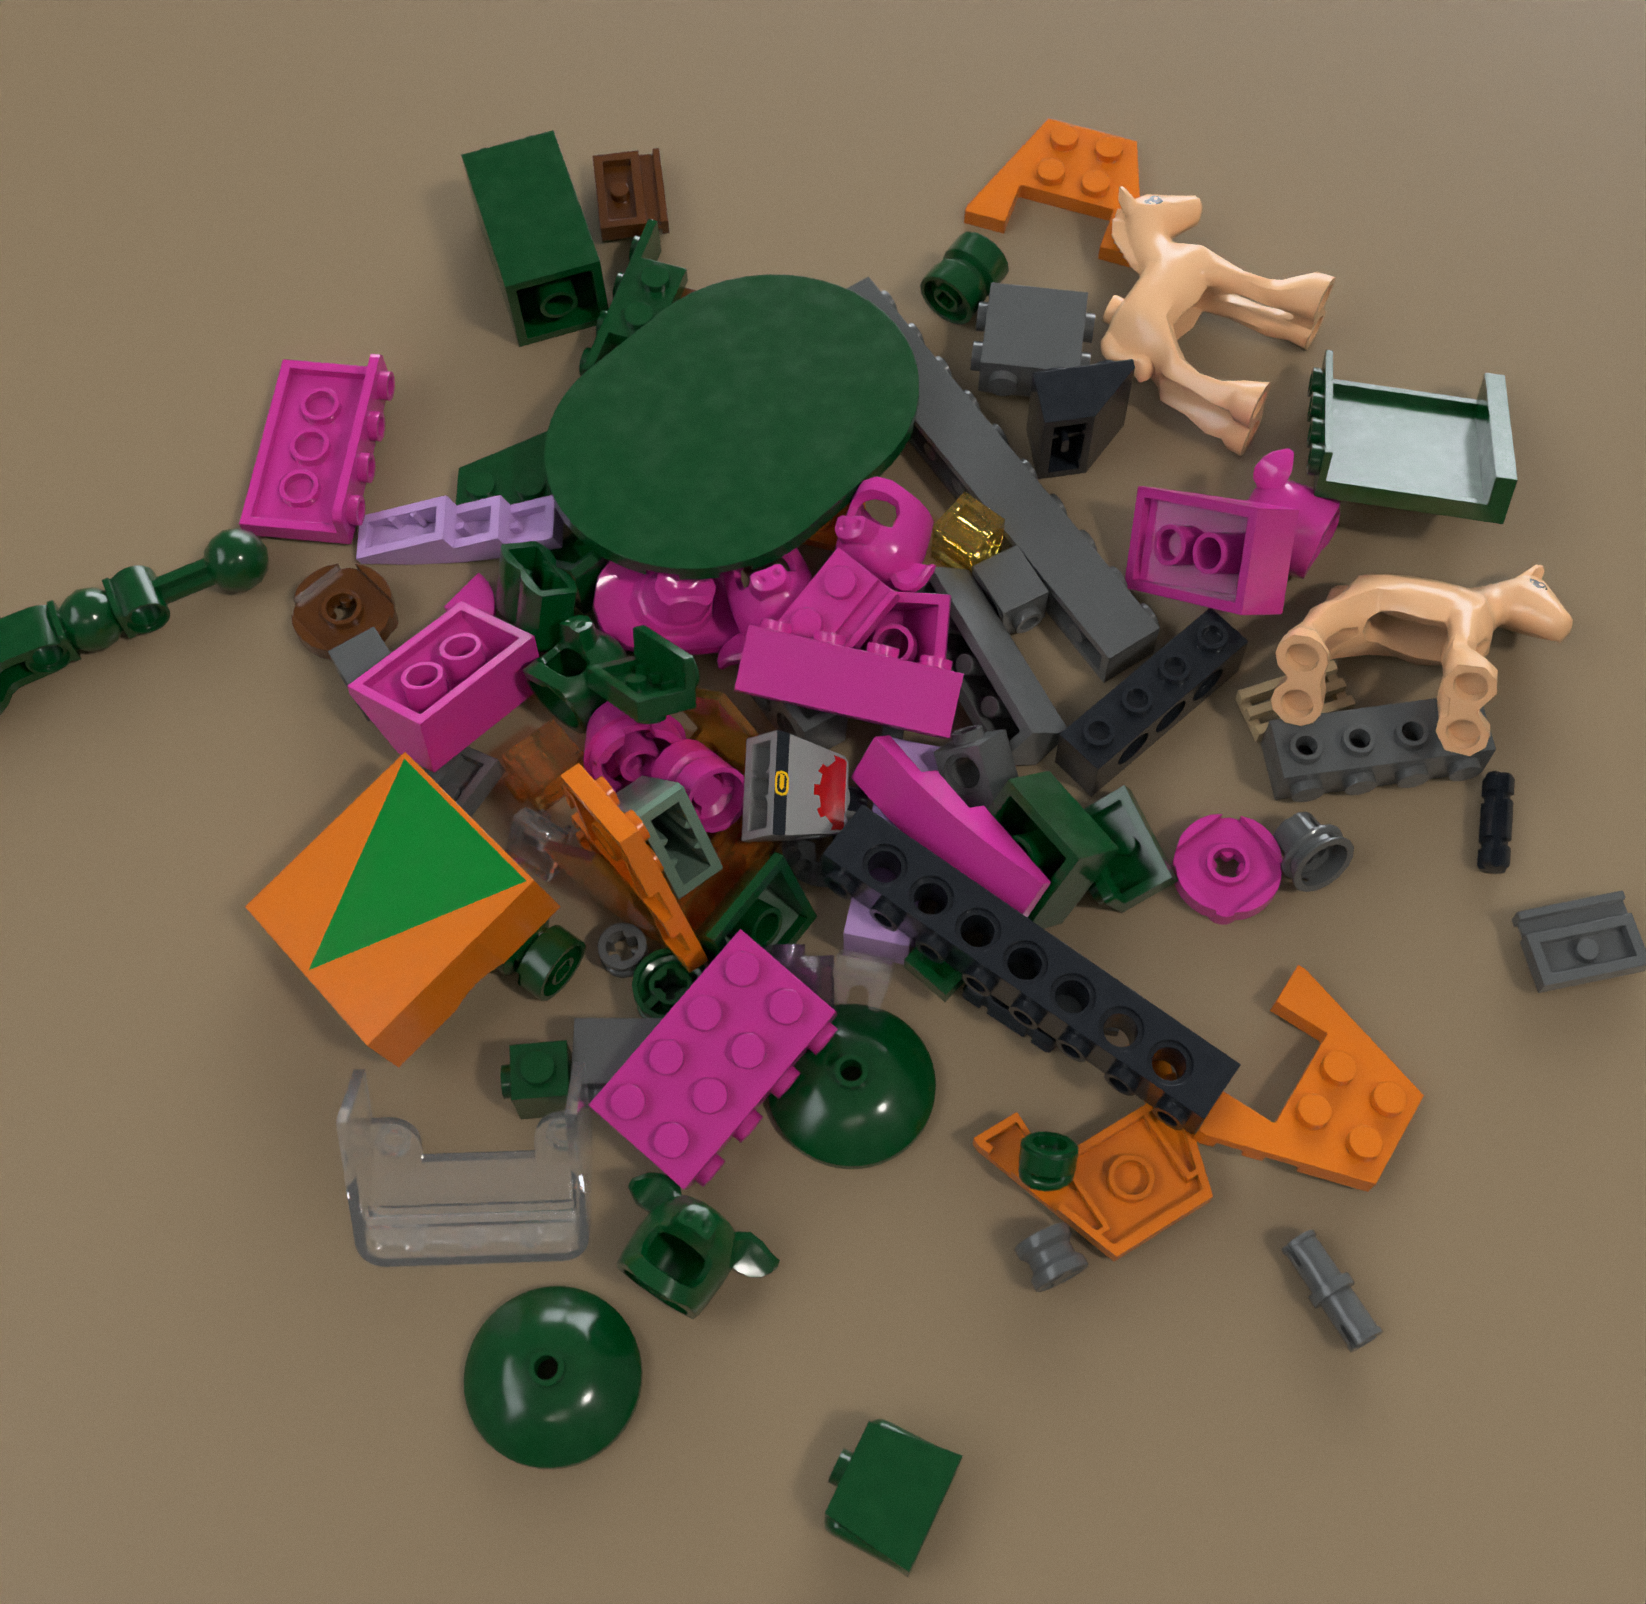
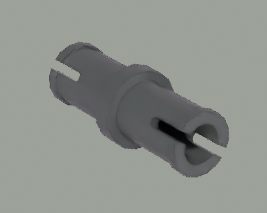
M1312 1229L1288 1242L1287 1246H1284L1281 1251L1289 1258L1312 1292L1309 1300L1315 1308L1322 1307L1347 1344L1348 1350L1354 1352L1377 1338L1383 1330L1380 1326H1377L1351 1288L1355 1282L1348 1272H1340L1316 1237L1315 1231Z

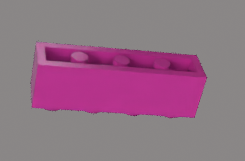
M761 618L760 627L748 625L734 692L941 739L950 738L964 673L951 671L953 661L921 654L919 663L898 659L900 649L868 642L866 651L845 646L847 637L819 630L814 631L813 639L792 634V624L773 619Z

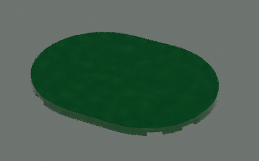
M764 274L729 279L706 286L686 295L661 311L589 368L565 393L550 420L544 448L545 471L555 507L565 524L586 546L605 559L639 573L647 574L649 570L679 575L680 580H702L719 578L722 572L737 570L750 565L752 569L762 567L793 551L809 539L852 501L854 493L864 480L877 476L880 477L898 458L911 437L919 405L917 363L906 337L898 326L872 302L839 285L804 276Z

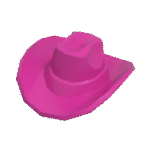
M609 561L597 576L592 609L600 630L615 638L626 651L634 652L633 628L641 625L647 626L691 655L718 653L728 640L740 633L725 594L723 572L719 578L680 580L679 575L649 570L647 574H643Z

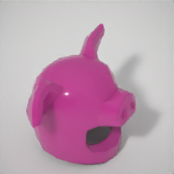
M1290 448L1270 452L1256 464L1253 479L1257 487L1253 490L1247 501L1299 510L1288 575L1304 579L1311 565L1321 551L1329 544L1336 531L1340 518L1341 502L1336 499L1314 496V488L1288 480L1293 468L1294 452Z
M878 476L866 479L854 493L847 515H842L837 519L835 532L838 538L835 550L839 547L890 589L898 590V592L915 593L932 579L936 568L934 564H923L934 521L929 510L916 497L893 480ZM876 499L895 506L896 518L893 526L886 527L872 518L864 508L863 503Z
M797 548L782 556L788 563L791 571H787L782 564H775L764 570L756 571L750 575L749 585L744 588L741 580L743 568L723 572L725 594L740 633L728 640L720 649L717 659L719 669L723 670L731 665L740 664L748 625L760 627L761 618L779 621L813 579L805 560Z

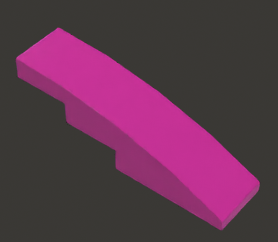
M890 735L873 738L851 776L853 781L902 832L1028 917L1050 885L1049 879L984 805L968 807L937 770L921 772Z

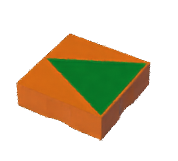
M406 752L388 767L245 906L369 1048L398 1068L458 1009L466 995L483 977L504 964L561 907Z

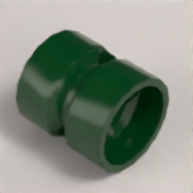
M965 232L945 252L943 260L935 264L922 279L920 284L921 294L926 304L942 319L953 324H965L978 311L979 301L984 302L986 297L989 296L991 282L1001 283L1009 272L1007 259L1000 248L986 236L977 232Z
M549 919L504 964L496 968L505 975H512L517 972L519 974L518 984L541 1001H548L566 986L578 969L586 948L584 941L561 925H554L549 928Z

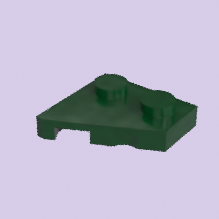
M547 431L460 467L458 470L456 505L501 495L512 505L552 495L544 463Z

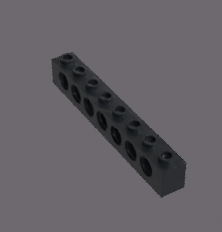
M863 804L824 851L820 875L824 877V882L831 891L847 900L853 897L870 909V915L882 927L890 931H897L899 929L916 941L917 949L925 957L939 964L946 962L962 973L963 981L975 992L983 996H990L992 994L1009 1006L1010 1014L1022 1025L1031 1029L1039 1027L1057 1040L1058 1048L1071 1059L1077 1062L1088 1061L1105 1073V1080L1115 1090L1127 1096L1135 1094L1151 1105L1154 1115L1165 1125L1176 1130L1185 1129L1193 1134L1240 1067V1063ZM875 868H886L895 874L896 879L886 883L879 882L869 872ZM921 899L933 900L940 905L942 912L934 915L925 914L916 907L915 902ZM966 931H977L985 936L988 945L973 947L963 940L961 934ZM1012 963L1026 964L1034 972L1035 978L1030 980L1018 979L1010 972L1008 965ZM1059 995L1074 997L1080 1003L1082 1011L1079 1013H1068L1058 1006L1055 997ZM1109 1027L1120 1029L1126 1034L1129 1046L1118 1047L1111 1044L1106 1039L1103 1029ZM1161 1060L1169 1063L1176 1071L1177 1080L1168 1081L1160 1078L1153 1070L1152 1061Z

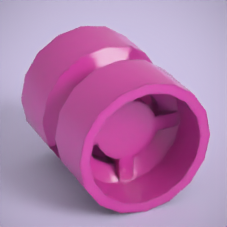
M691 739L674 742L665 748L656 759L651 773L652 777L678 782L684 787L706 832L715 833L725 830L737 822L743 814L744 775L719 758L717 754L701 742Z

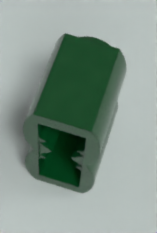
M529 541L502 544L495 599L496 607L506 619L515 624V627L535 636L539 652H548L561 640L559 623L574 616L577 585L568 573L556 567V559L553 553L539 542Z

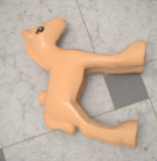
M1119 187L1118 201L1122 209H1118L1115 218L1112 219L1111 237L1115 240L1114 243L1120 249V252L1124 254V259L1129 262V266L1138 273L1140 278L1125 299L1114 295L1110 300L1103 316V322L1108 324L1109 327L1105 333L1106 335L1101 339V353L1106 360L1121 361L1133 359L1135 365L1133 376L1136 377L1139 383L1151 379L1158 387L1160 401L1186 415L1205 434L1222 439L1226 449L1241 456L1248 449L1258 430L1271 383L1245 380L1220 381L1203 375L1185 360L1177 340L1194 327L1202 312L1231 319L1267 337L1290 341L1307 351L1323 322L1326 313L1324 307L1336 277L1316 271L1284 280H1275L1243 271L1202 245L1176 243L1172 240L1198 224L1203 206L1197 196L1146 194L1134 199L1126 188ZM1250 300L1259 302V303H1261V304H1264V305H1267V306H1270V307H1266V306L1259 305V304H1257V303H1255V302H1252V301H1250Z
M1535 565L1513 579L1473 588H1465L1434 579L1392 573L1359 575L1350 585H1337L1333 587L1326 601L1311 608L1303 622L1289 630L1281 639L1275 654L1277 665L1284 672L1285 676L1280 680L1272 695V709L1285 723L1298 726L1314 723L1321 715L1326 694L1325 672L1329 661L1332 659L1380 655L1394 656L1415 665H1441L1443 677L1437 695L1438 723L1435 731L1446 751L1472 756L1486 748L1490 737V723L1480 712V709L1497 695L1498 670L1485 658L1490 650L1493 631L1500 627L1527 636L1561 643L1571 632L1573 620L1545 581L1542 580L1544 574L1543 565Z

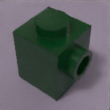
M567 1040L509 1045L510 1064L501 1065V1090L504 1099H511L520 1118L532 1119L576 1115L577 1097L570 1084L572 1052Z

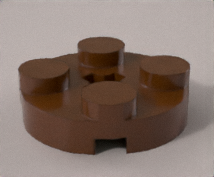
M339 564L328 565L313 572L297 588L293 598L296 605L293 615L291 614L292 624L302 644L314 655L329 659L333 663L328 653L329 650L372 627H375L385 642L397 628L398 615L389 585L378 572L370 567L355 564L357 569H341ZM340 605L346 609L353 605L356 606L353 615L344 620H335L337 615L334 609Z

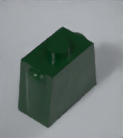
M875 1419L872 1422L868 1421L854 1453L844 1448L829 1477L828 1483L837 1488L825 1511V1529L834 1537L909 1577L959 1468L963 1455L936 1446L887 1420Z

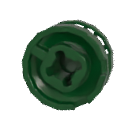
M669 948L656 950L643 958L635 969L632 981L634 1000L639 1015L642 1018H664L706 969L704 964L689 973Z

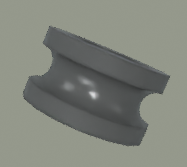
M628 923L613 924L605 929L597 945L598 954L605 970L619 978L633 977L635 969L643 958L649 955L646 937L639 928ZM625 940L629 947L638 945V950L631 949L632 958L622 961L618 954L609 956L610 951L616 952L615 943Z

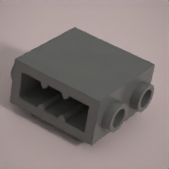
M991 282L989 302L979 301L976 331L984 332L983 342H973L970 371H980L978 391L991 392L998 396L1019 395L1030 397L1034 372L1045 371L1052 367L1070 368L1090 365L1091 353L1082 352L1083 342L1092 343L1095 313L1086 312L1088 292Z

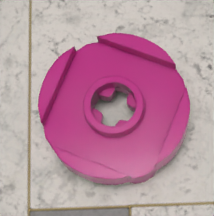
M1211 814L1198 819L1183 832L1179 838L1171 868L1178 879V882L1174 883L1181 898L1196 912L1208 916L1212 922L1227 925L1235 920L1250 918L1270 904L1281 881L1282 855L1281 849L1273 835L1257 821L1240 816V819L1237 820L1234 818H1221L1223 814ZM1220 857L1225 862L1235 859L1239 863L1235 871L1237 876L1230 878L1216 872L1218 865L1214 859Z

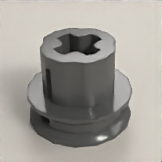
M1298 812L1284 820L1273 835L1281 849V854L1284 856L1282 871L1288 878L1293 879V884L1300 891H1317L1329 885L1340 877L1353 858L1354 846L1349 839L1343 837L1340 829L1331 824L1321 825L1308 812Z

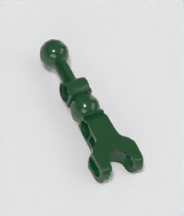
M240 528L222 530L209 541L204 550V558L157 577L150 567L143 565L126 567L117 572L111 579L108 577L102 579L105 590L95 587L77 589L65 598L60 608H58L54 600L46 602L47 605H35L0 618V715L7 708L12 695L19 688L65 668L73 660L75 662L81 660L78 649L88 652L105 650L118 641L123 631L126 632L129 639L136 637V634H147L162 628L171 616L167 605L213 585L232 592L251 590L262 582L269 570L267 547L251 531Z

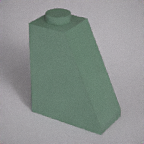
M641 776L616 793L620 801V805H618L620 810L626 813L632 809L646 826L650 838L645 843L650 846L664 868L662 874L672 893L678 899L723 869L713 845L684 787L680 783Z

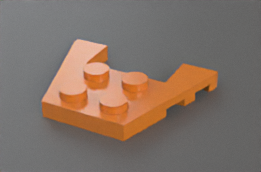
M1048 118L967 205L964 223L1004 234L1018 198L1109 221L1100 245L1098 259L1132 268L1129 266V262L1124 259V254L1117 248L1111 234L1112 219L1115 218L1117 210L1122 209L1118 201L1119 187L1126 188L1134 199L1140 197L1137 141Z
M580 763L561 774L560 777L567 804L571 809L574 807L577 809V812L571 815V820L575 828L580 829L575 835L581 847L602 871L612 866L649 909L663 942L689 973L707 962L708 959L662 874L664 868L650 846L645 843L650 838V834L639 816L632 809L623 813L618 807L620 805L619 798L607 780L602 776L594 780Z
M1298 965L1270 1011L1315 1038L1320 1044L1275 1122L1270 1121L1223 1091L1203 1120L1193 1139L1200 1144L1211 1147L1218 1143L1242 1150V1156L1259 1161L1266 1157L1297 1166V1172L1369 1192L1380 1178L1424 1095L1305 968Z
M1161 1060L1152 1061L1153 1070L1160 1078L1168 1081L1177 1080L1176 1072L1173 1073L1169 1063ZM1146 1102L1145 1105L1077 1145L1079 1150L1073 1181L1068 1186L1057 1191L1045 1192L1031 1189L1021 1181L1018 1172L1021 1140L1031 1132L1017 1112L973 1138V1146L977 1152L1066 1222L1113 1262L1203 1207L1213 1198L1197 1141L1193 1139L1194 1132L1191 1134L1185 1129L1176 1130L1165 1125L1154 1115L1153 1107Z

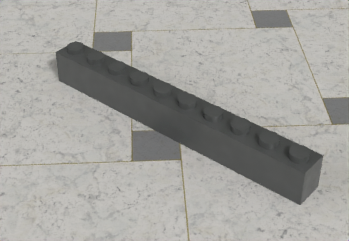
M869 276L846 288L864 297L881 309L898 326L913 351L919 374V405L913 424V431L908 441L998 553L1015 545L1020 548L1049 591L1046 612L1102 682L1105 683L1154 653L1160 627L1153 610L1145 603L1140 604L1131 594L1122 573L1114 566L1109 567L1097 553L1096 544L1089 533L1083 529L1078 530L1068 518L1066 508L1060 498L1055 494L1049 495L1039 483L1037 474L1030 462L1024 458L1020 459L1010 448L1008 439L1000 426L997 424L991 425L980 411L975 396L967 389L962 390L952 378L951 370L946 361L941 356L935 357L925 345L923 336L917 326L913 323L908 324L898 313L891 295L885 290L880 291Z

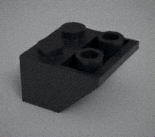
M1133 359L1121 361L1103 360L1092 365L1070 368L1052 367L1045 371L1033 373L1026 432L1038 479L1086 473L1121 430L1125 422L1135 370Z

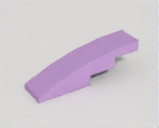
M445 495L365 515L362 525L359 526L356 560L361 564L402 565L471 562L500 558L502 544L529 541L539 542L549 550L562 548L564 521L555 507L552 495L512 505L501 495L456 505Z

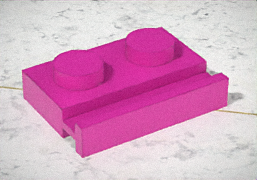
M838 547L779 621L792 624L793 635L813 639L815 630L830 632L847 637L846 647L859 649L898 602L900 597L893 589L882 583L875 575Z

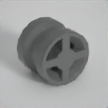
M1060 1222L1044 1228L1029 1236L1015 1247L1019 1259L1027 1262L1033 1272L1031 1283L1036 1292L1046 1291L1068 1281L1084 1271L1089 1265L1083 1254L1074 1251L1070 1243L1072 1232L1066 1222Z

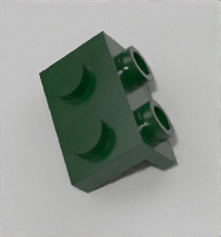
M645 625L633 628L634 656L587 667L588 687L638 723H659L664 721L667 715L696 708V687L699 684L700 675L693 656Z
M1123 785L1084 808L1119 848L1089 888L1091 895L1100 905L1105 902L1108 906L1123 913L1178 882L1131 789Z

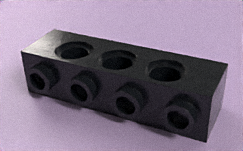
M1212 608L1207 609L1060 733L1055 762L1092 797L1239 671L1249 641Z

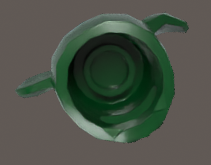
M577 615L559 623L561 640L554 648L524 668L523 673L538 701L564 725L583 734L586 733L588 721L592 714L607 702L606 699L588 687L587 667L626 658L628 655L615 638L596 629L588 616Z
M647 1172L631 1179L628 1188L635 1204L649 1212V1214L635 1230L616 1265L633 1282L669 1307L691 1319H695L717 1293L732 1269L749 1278H762L777 1269L780 1260L772 1254L761 1239L751 1232H734L730 1223L717 1210L701 1200L682 1195L680 1186L668 1175Z

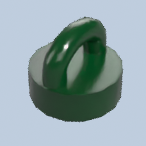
M1045 1131L1028 1134L1021 1140L1018 1172L1021 1181L1031 1189L1045 1192L1057 1191L1068 1186L1075 1176L1079 1147L1072 1139L1059 1133Z

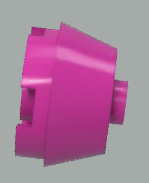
M607 701L592 714L588 721L584 749V769L594 780L600 776L604 777L615 793H617L641 776L652 777L651 773L656 759L665 748L674 742L685 740V731L682 725L671 715H667L666 719L659 723L642 724L636 722Z

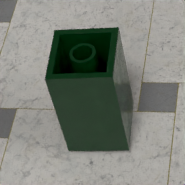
M554 130L462 154L477 220L519 347L597 326L601 311L609 309L601 263Z

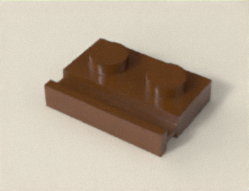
M659 148L652 149V154L639 155L638 150L592 155L602 241L641 236L648 219L657 220L659 230L662 229L663 234L670 233Z

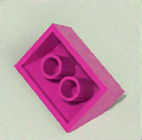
M460 601L350 683L347 688L352 698L397 753L402 755L406 752L417 764L435 773L534 694L526 681L523 669L540 657L534 635Z

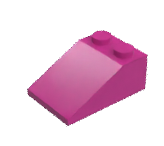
M1138 486L1125 574L1128 589L1239 615L1282 614L1299 510L1254 501Z

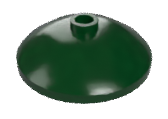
M864 1004L833 1005L831 1007L837 1012V1016L831 1023L838 1028V1031L817 1055L809 1049L794 1065L801 1073L780 1099L770 1093L768 1096L769 1105L781 1133L793 1147L806 1157L834 1168H870L899 1156L923 1132L935 1102L936 1076L934 1065L925 1044L918 1034L896 1015ZM854 1066L861 1070L862 1075L856 1081H847L841 1076L842 1070L846 1067Z
M566 1286L542 1287L527 1291L500 1306L485 1321L471 1344L464 1369V1394L470 1417L486 1442L498 1453L513 1462L530 1468L548 1470L579 1465L596 1457L611 1446L632 1419L642 1388L643 1370L640 1350L624 1318L615 1308L600 1297L581 1289ZM548 1359L557 1361L558 1371L553 1378L543 1380L538 1377V1367L543 1361Z

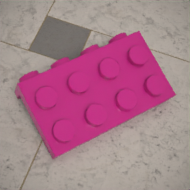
M371 354L367 366L282 360L239 522L241 529L251 531L256 536L352 544L356 525L361 526L365 517V500L363 497L366 483H372L375 475V457L373 455L376 441L381 442L385 433V417L383 414L385 402L392 400L395 390L394 374L392 371H388L383 355Z
M740 929L589 1103V1106L682 1189L690 1188L695 1181L700 1186L705 1187L726 1162L718 1155L733 1137L742 1143L763 1119V1116L756 1111L770 1093L780 1099L801 1073L794 1065L809 1049L817 1055L836 1034L838 1028L831 1022L837 1016V1012Z

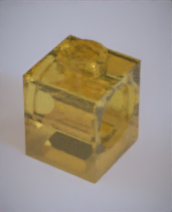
M964 492L933 525L931 558L944 567L968 569L972 573V566L1002 551L1005 519Z

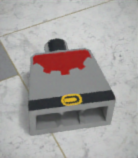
M780 730L748 738L746 743L742 841L813 840L838 835L846 825L847 818L851 819L862 804L867 807L868 802L867 795L861 788L848 786L849 762L846 757Z

